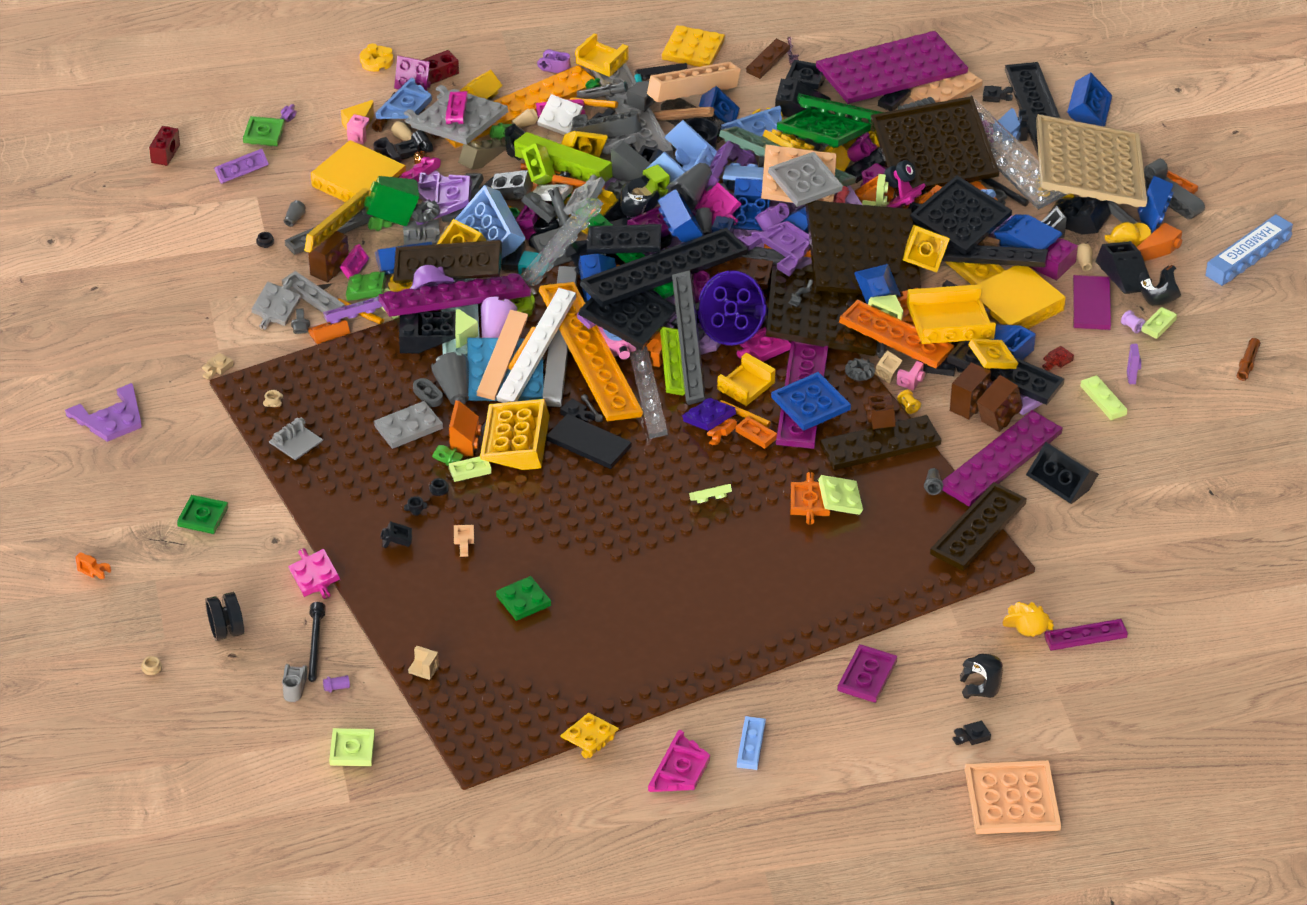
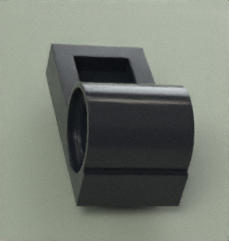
M512 124L504 131L506 152L510 157L520 161L521 158L515 156L514 141L526 133V131L516 124Z
M421 130L415 131L411 136V140L394 144L395 151L400 154L401 160L433 151L431 141L426 133Z
M387 137L380 138L373 143L375 152L399 163L402 162L400 154L395 151L393 143H390Z

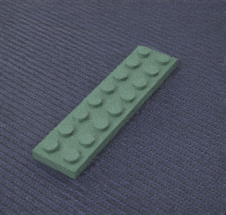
M737 126L721 129L719 137L724 138L725 142L729 140L733 144H738L741 149H750L755 151L754 154L762 157L765 155L766 145L780 146L773 141ZM835 168V177L843 186L847 187L855 184L857 177Z

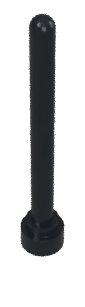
M313 602L309 610V614L313 618L308 674L310 682H314L317 677L321 619L325 616L326 606L322 602Z

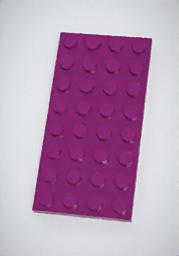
M936 31L816 61L818 70L823 73L824 77L847 104L968 73L967 65Z

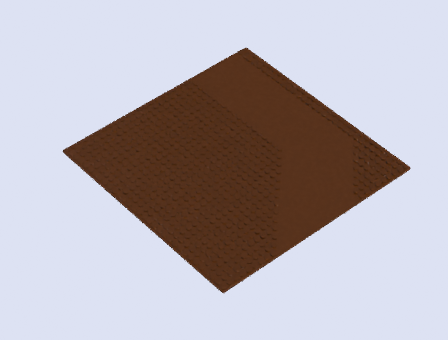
M572 261L522 277L535 298V308L532 311V315L528 317L525 328L530 330L532 327H537L547 309L539 292L540 286L557 284L559 266L575 267ZM577 274L576 287L584 300L583 289L580 286L581 276ZM770 283L768 284L767 290L762 289L765 296L767 307L769 300ZM482 303L478 304L479 338H482V329H481V305H482ZM441 309L428 312H441ZM767 316L760 329L766 327ZM400 318L210 380V386L314 553L322 549L325 550L340 580L333 584L463 790L579 747L563 739L560 735L587 713H591L618 727V731H621L1035 572L1034 565L1004 529L999 532L964 571L930 555V549L970 508L943 490L936 495H931L924 489L928 470L932 468L937 469L941 480H944L955 471L936 447L838 470L832 468L820 446L821 439L872 428V423H868L865 412L868 396L890 394L894 406L895 422L911 419L909 414L875 374L870 379L864 381L854 380L847 376L845 365L848 364V361H853L854 358L861 359V356L855 352L828 348L824 378L851 404V410L817 425L814 449L776 445V440L764 449L735 432L736 428L729 435L721 436L718 445L709 444L712 437L707 436L708 431L684 422L682 417L689 409L696 407L702 402L688 405L685 394L682 396L666 393L664 365L662 363L661 367L653 366L651 351H648L646 346L643 350L636 347V351L631 352L627 359H621L619 356L614 357L643 410L642 417L607 422L569 350L562 407L571 399H574L585 405L587 411H591L586 402L581 400V396L586 394L596 412L603 416L602 422L589 419V423L632 442V447L612 469H609L547 441L546 437L541 468L521 470L489 462L491 474L456 482L452 478L449 466L432 457L439 445L447 446L450 449L449 425L454 405L450 403L431 369L432 363L433 365L436 363V358L443 355L442 344L420 353H400ZM720 344L716 351L701 354L706 399L723 400L771 421L769 429L777 433L781 407L771 398V392L785 386L790 350L764 361V363L775 369V383L747 406L717 390L718 376L721 374L727 377L741 365V359L737 356V351L744 348L741 345ZM547 348L546 352H545L544 355H543V388H544V380H545V372H546L548 348ZM420 378L430 380L443 394L442 404L437 407H430L443 423V429L392 449L375 428L374 420L423 402L413 392V383ZM277 390L283 394L280 407H266L263 405V401H265L264 395L267 391ZM468 400L464 405L479 416V424L483 426L487 419L489 404L501 402ZM547 407L550 415L547 435L564 418L560 414L561 407ZM736 414L730 417V419L737 421V425L745 419ZM302 417L305 420L304 427L322 438L323 441L297 460H294L270 444L269 441L274 436V433L279 432L288 423L291 424L296 418ZM482 434L478 436L479 447L474 450V455L463 456L462 460L480 457L483 442ZM810 472V478L811 472L814 473V481L819 482L818 480L821 475L857 481L863 511L858 515L830 510V516H814V523L811 525L810 519L809 524H807L806 515H790L791 482L806 481V474ZM442 478L448 483L449 491L445 495L435 496L431 494L429 486L434 479ZM731 484L732 492L726 493L727 497L716 499L715 496L708 497L709 501L697 503V500H690L689 493ZM414 496L422 498L423 502L427 503V508L423 509L421 514L417 516L413 515L410 511L404 510V505L408 504V499ZM390 521L412 528V543L407 547L390 542L387 548H383L382 539H380L383 528H386ZM454 525H474V544H468V556L460 557V544H454ZM531 576L549 597L551 606L516 621L497 598L496 591ZM416 646L438 652L439 667L430 680L409 674L408 669L415 660L414 649Z

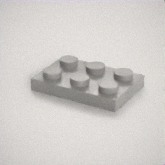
M425 401L374 420L375 428L392 449L443 429V423Z

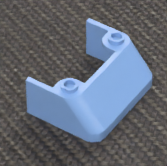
M682 120L664 138L677 149L675 152L676 160L683 164V167L664 151L646 169L658 164L670 175V182H672L698 163H705L710 167L717 151Z

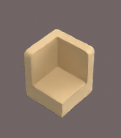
M416 646L414 649L415 660L408 669L409 674L430 680L439 667L438 652Z

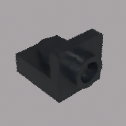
M390 521L388 526L383 528L380 535L382 547L387 548L390 542L409 547L412 543V528Z

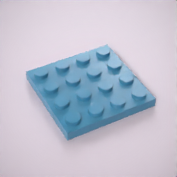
M467 338V359L469 362L468 400L494 401L477 396V390L498 338ZM524 338L519 339L512 358L524 341ZM543 357L518 401L539 400L543 398ZM507 369L500 389L502 388L511 370Z

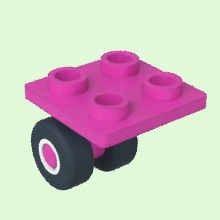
M903 160L897 166H891L884 172L886 175L885 180L889 182V186L892 188L899 187V196L886 207L900 208L902 204L906 206L912 203L914 198L921 195V190L926 187L924 183L915 188L911 187L909 181L915 178L916 172L914 166L908 160Z

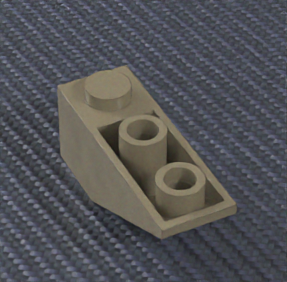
M496 138L469 142L467 145H463L458 163L470 169L483 168L505 151L506 145Z

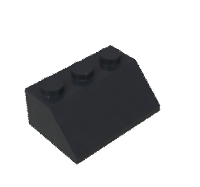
M1045 442L1026 473L1028 477L1070 504L1087 493L1099 475L1058 447Z

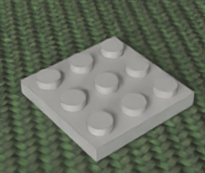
M815 152L771 166L768 170L771 177L796 207L838 193L843 188V185Z

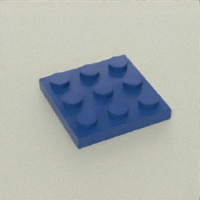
M819 372L771 392V398L803 431L851 410V404Z

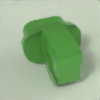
M501 122L498 125H493L489 133L490 138L501 140L505 137V129L512 124H503Z
M373 216L369 219L368 228L380 231L382 227H391L393 222Z
M439 445L432 457L449 466V463L462 461L464 455L456 452V448L452 451L447 446Z

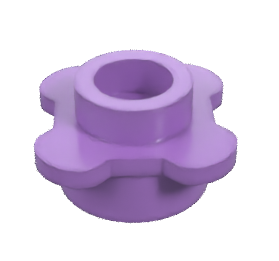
M295 105L285 106L281 110L282 116L280 119H284L287 122L291 121L297 113L293 109Z

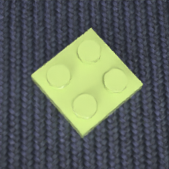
M825 475L820 476L818 481L825 509L861 514L863 507L857 481Z
M333 728L329 758L330 765L372 766L375 729Z

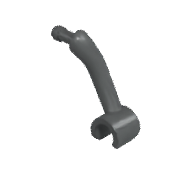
M809 280L807 287L799 288L795 294L792 293L788 303L798 307L802 300L800 295L811 291L810 287L813 284V280Z

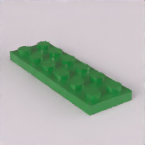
M800 93L797 98L798 103L803 108L811 109L816 107L818 111L824 113L834 111L835 115L845 117L847 114L851 115L852 119L862 121V118H865L869 123H872L871 115L884 113Z

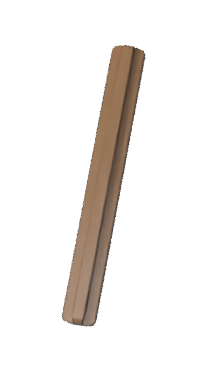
M713 107L654 111L653 114L657 121L712 117L715 109Z

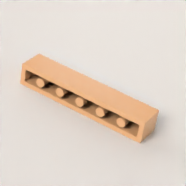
M724 62L651 75L647 94L654 101L663 102L664 100L702 95L715 86L720 90H729L730 88L737 87L741 69L732 62Z

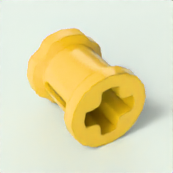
M908 389L902 391L897 397V401L904 405L905 411L908 414L916 413L921 407L920 401L915 399L913 393Z

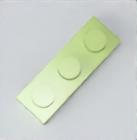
M1097 375L1081 381L1080 387L1110 420L1127 415V408Z

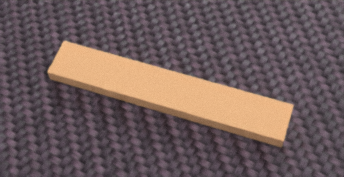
M514 310L509 311L478 387L477 396L495 401L527 322L528 314Z

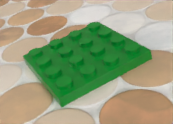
M812 107L778 122L777 130L783 131L784 134L798 135V138L812 139L815 143L829 144V147L838 148L840 145L871 131V124L838 116L831 112H820Z

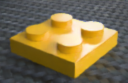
M971 339L968 344L984 368L1016 369L1018 365L1017 360L1002 340Z

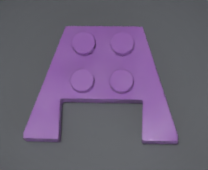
M420 173L419 186L421 189L436 186L435 201L440 207V212L434 219L465 208L470 202L472 185L470 176L449 174V177H444L437 173H434L433 176ZM416 221L417 225H422V224H424V223H427V222L421 223V222H417V221Z
M788 221L767 227L766 231H755L751 233V236L745 238L740 236L737 238L748 248V251L763 242L786 258L777 263V269L788 276L793 273L810 249L809 234Z
M132 383L116 389L117 395L123 402L116 403L90 415L81 403L65 410L68 418H74L78 424L87 426L91 432L107 442L142 428Z

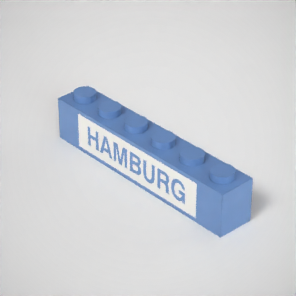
M1275 214L1208 261L1205 276L1221 286L1232 281L1234 277L1243 273L1248 267L1255 265L1258 260L1266 257L1268 253L1277 249L1285 241L1290 240L1293 224Z

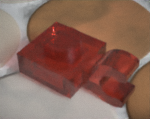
M1059 346L1043 358L1046 363L1042 367L1047 371L1056 365L1061 368L1073 361L1074 354Z

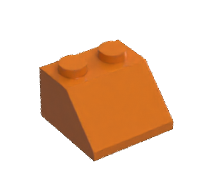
M455 400L449 425L450 450L453 451L456 448V452L464 456H473L474 450L479 447L478 436L482 434V425L479 424L478 415L460 401Z

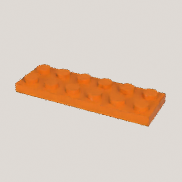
M860 300L852 304L839 319V323L846 325L848 328H852L865 336L888 345L930 367L937 368L954 349V345L948 342L921 344L914 326Z

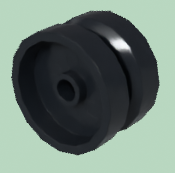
M234 592L223 594L222 605L217 596L205 598L207 616L215 641L226 639L228 630L233 637L244 634L242 612Z

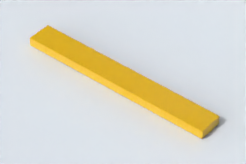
M362 188L311 230L306 236L304 251L312 252L365 207L364 201L369 196V189Z

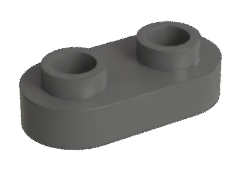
M420 378L414 381L413 392L422 401H425L428 406L437 407L442 404L443 394L430 380Z

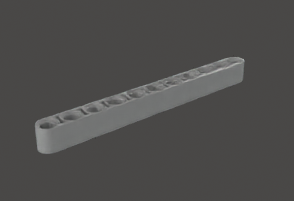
M559 266L557 284L574 282L577 285V273L574 270L576 267ZM559 329L548 348L542 398L545 399L547 407H562L569 348Z

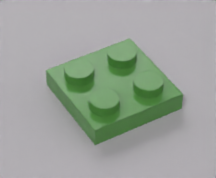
M250 116L243 136V143L278 146L285 125L284 119Z
M385 272L350 276L346 290L347 301L378 297V294H383L386 283Z

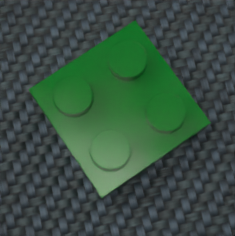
M191 495L177 520V526L215 534L228 509V502Z
M531 576L496 591L497 598L516 621L551 606V600Z

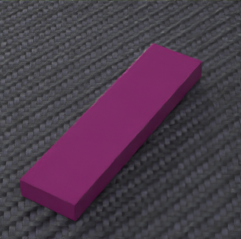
M1122 619L1046 631L1044 638L1050 651L1127 638L1128 632Z

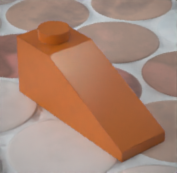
M1164 222L1136 248L1141 252L1144 262L1171 254L1182 244V231Z

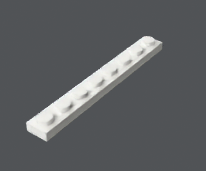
M558 288L496 396L498 402L518 401L576 299V292Z

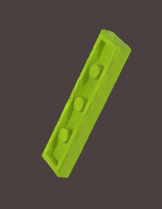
M662 327L660 335L666 393L684 396L685 387L678 329Z

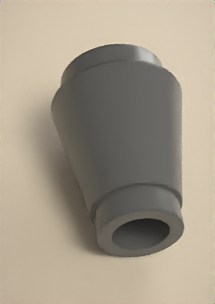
M298 200L290 203L284 219V223L287 226L292 227L305 214L306 206L304 203Z
M710 208L697 209L695 218L703 234L712 233V212H710Z
M935 468L928 470L924 483V489L931 495H936L943 489L939 471Z

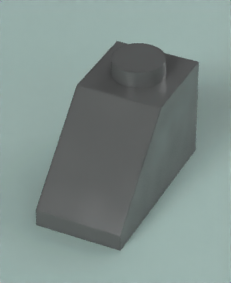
M649 81L636 82L627 90V105L645 112L655 102L647 94Z

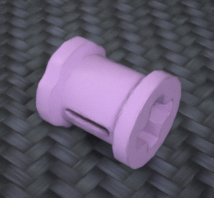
M1129 310L1122 316L1121 323L1132 328V331L1137 334L1141 332L1145 320L1138 318L1132 310Z

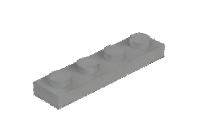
M296 271L282 279V285H284L286 279H289V281L291 279L293 284L289 290L300 294L302 299L321 312L345 306L344 303Z

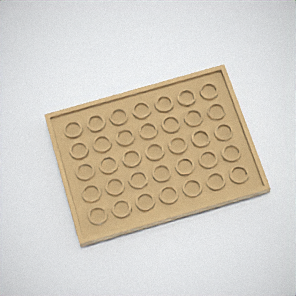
M1037 115L1036 127L1041 188L1047 191H1060L1064 194H1076L1084 198L1092 197L1100 201L1108 200L1117 204L1124 203L1134 207H1146L1147 194L1139 133Z

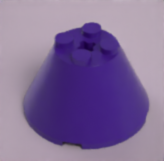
M725 271L715 275L705 284L698 299L700 300L698 318L702 329L712 340L724 345H739L750 340L759 331L768 314L765 296L760 285L751 276L740 271Z

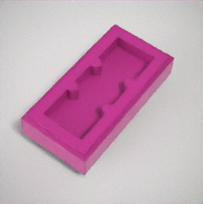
M360 244L353 247L340 266L348 280L350 276L359 274L369 259V256Z

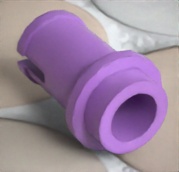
M348 675L335 678L328 676L327 679H323L324 691L331 693L332 690L350 688Z

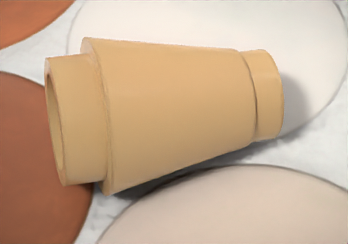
M533 108L527 109L512 120V124H516L520 128L534 125L538 121L537 113Z
M397 121L391 129L395 137L403 141L411 140L413 132L405 122Z
M1089 244L1078 245L1077 259L1082 270L1089 271L1092 269L1093 249Z

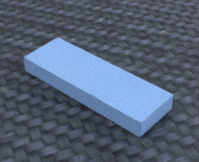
M745 716L737 768L758 769L766 719Z

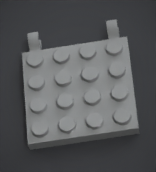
M439 85L436 88L437 91L441 92L437 95L438 101L419 115H416L411 109L405 111L404 115L409 116L405 122L411 124L412 128L467 145L508 113V106L468 94L464 124H458V122L446 124L450 92L461 91L456 89L448 91L445 86Z

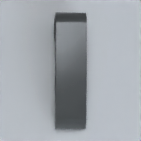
M637 111L589 120L586 114H580L572 119L573 131L607 135L608 138L637 133L642 129Z
M1158 158L1145 166L1146 191L1153 176H1156L1173 184L1171 191L1174 193L1168 207L1186 219H1192L1205 210V205L1200 198L1167 177L1168 166L1163 159Z

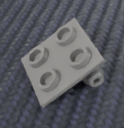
M439 219L422 225H417L416 221H409L407 227L403 226L404 245L431 241L432 245L437 244L440 237Z
M300 417L296 418L291 424L288 423L279 432L274 433L269 443L294 460H297L321 443L323 439L305 428V420Z

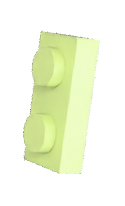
M1161 307L1142 325L1141 332L1157 339L1176 321L1177 314Z
M475 457L449 463V471L454 482L491 474V466L489 461Z
M725 484L689 493L690 500H697V503L709 501L708 497L715 496L716 499L727 497L726 493L732 492L731 484Z

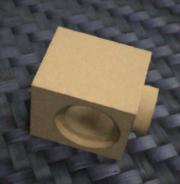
M887 350L877 363L875 375L890 384L901 368L903 360Z

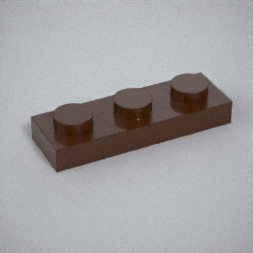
M776 38L746 67V73L761 79L790 50V45Z

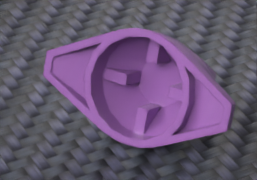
M423 265L416 270L410 289L416 290L422 286H438L442 283L453 284L454 280L451 277L445 276L443 267L437 268L432 265Z

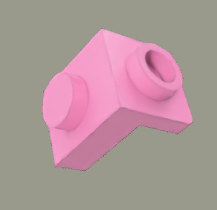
M356 114L352 116L347 123L348 141L351 140L364 145L369 118Z
M916 361L910 372L899 369L897 372V385L914 390L918 383L924 379V363Z

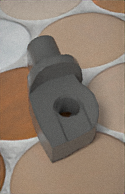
M304 308L296 309V319L291 321L293 332L295 334L307 333L310 321L304 319Z

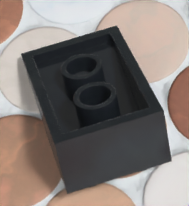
M781 78L775 99V107H781L783 117H791L806 109L801 107L797 101L799 93L831 100V98L798 80Z

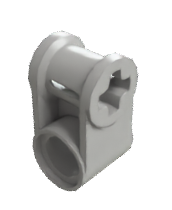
M290 664L285 665L282 685L283 697L286 701L296 702L301 699L304 684L307 680V665L302 667H293Z

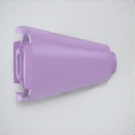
M488 297L483 300L481 305L482 338H499L509 311H517V307L513 302L508 299H504V301L498 300L499 297Z

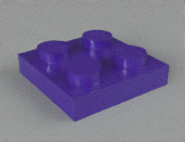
M708 398L696 407L689 409L682 417L684 422L709 431L735 415L736 411L733 406Z

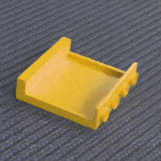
M349 140L311 172L312 187L346 202L362 188L369 189L370 196L371 185L373 181L376 182L378 176L399 178L402 176V173L406 172V165Z
M1012 266L979 283L981 286L980 298L984 307L990 309L989 314L1002 325H1020L1029 329L1064 311L1066 297L1028 266Z
M980 284L908 289L907 307L921 344L970 341L971 339H994L996 323H990L980 298Z

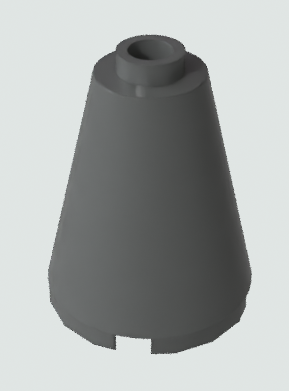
M705 163L696 164L668 184L666 187L668 189L667 194L676 189L691 211H693L697 207L712 175L711 168Z
M456 352L446 353L437 357L436 363L431 365L432 373L451 404L454 405L455 400L465 404L469 399V362L464 354L462 356L457 355Z

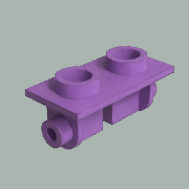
M734 143L731 150L733 153L728 160L734 162L738 158L736 163H739L740 166H747V164L758 165L756 156L752 151L741 149L738 144Z

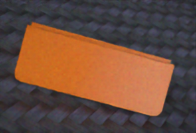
M341 318V321L337 323L326 322L308 328V333L316 344H320L350 333L347 320Z

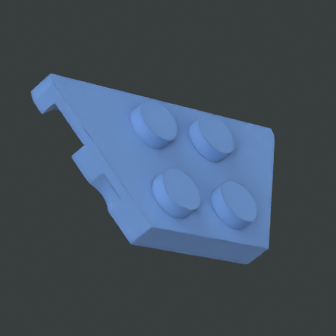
M410 78L375 113L376 118L407 119L409 116L404 115V112L408 109L413 110L418 115L432 101V95L424 90V87L417 85L414 78Z
M776 106L722 124L721 129L737 126L763 137L764 130H777V123L782 121L781 107Z

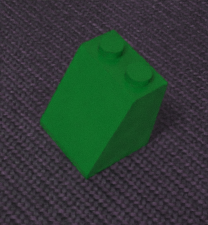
M378 176L376 182L373 181L371 185L370 196H367L364 201L366 214L407 227L420 197L417 180Z

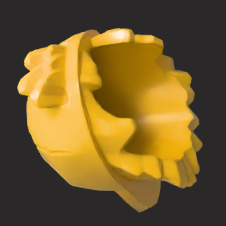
M1123 222L1114 227L1110 235H1105V240L1108 243L1131 241L1137 247L1151 235V230L1144 223L1133 224Z
M1021 602L1011 605L1008 608L1009 615L1003 619V626L1016 628L1019 634L1026 637L1041 635L1046 629L1053 630L1054 627L1053 620L1050 619L1048 614L1044 613L1042 606L1037 607L1033 602L1029 603V605Z

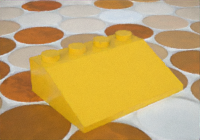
M545 399L489 404L480 454L481 460L521 470L541 468L550 416Z

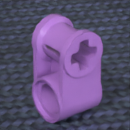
M547 49L543 53V57L537 61V65L543 71L558 74L571 68L570 55L566 52Z
M779 203L776 206L768 207L755 216V219L762 231H766L767 227L779 224L789 216V208L785 203Z

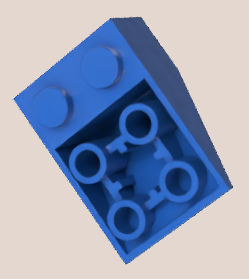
M1153 176L1146 191V207H1139L1138 209L1141 223L1146 224L1150 228L1151 234L1162 223L1165 216L1164 212L1167 211L1174 193L1171 191L1172 183Z
M735 179L734 197L741 205L733 213V216L738 219V223L734 221L736 224L734 229L762 231L755 216L770 207V200L761 199L762 180Z
M1015 214L998 228L994 235L996 239L1000 240V247L1046 249L1057 241L1062 232L1030 215Z
M996 324L994 339L990 340H1002L1014 357L1023 360L1034 351L1036 333L1020 325Z

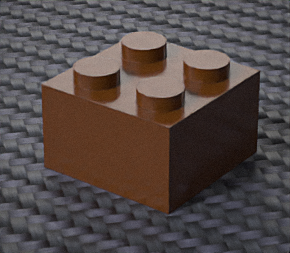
M336 231L312 252H308L310 275L327 283L337 276L341 271L340 266L349 255L347 235Z
M971 362L952 383L949 411L968 420L974 414H977L979 412L977 400L992 383L990 379L991 371Z
M1001 375L998 376L977 400L978 410L983 423L998 432L1008 426L1012 417L1018 414L1023 406L1018 385Z

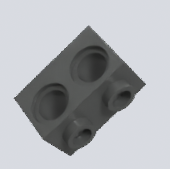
M528 170L494 174L491 188L500 191L504 200L523 199L526 194L531 192L533 182Z

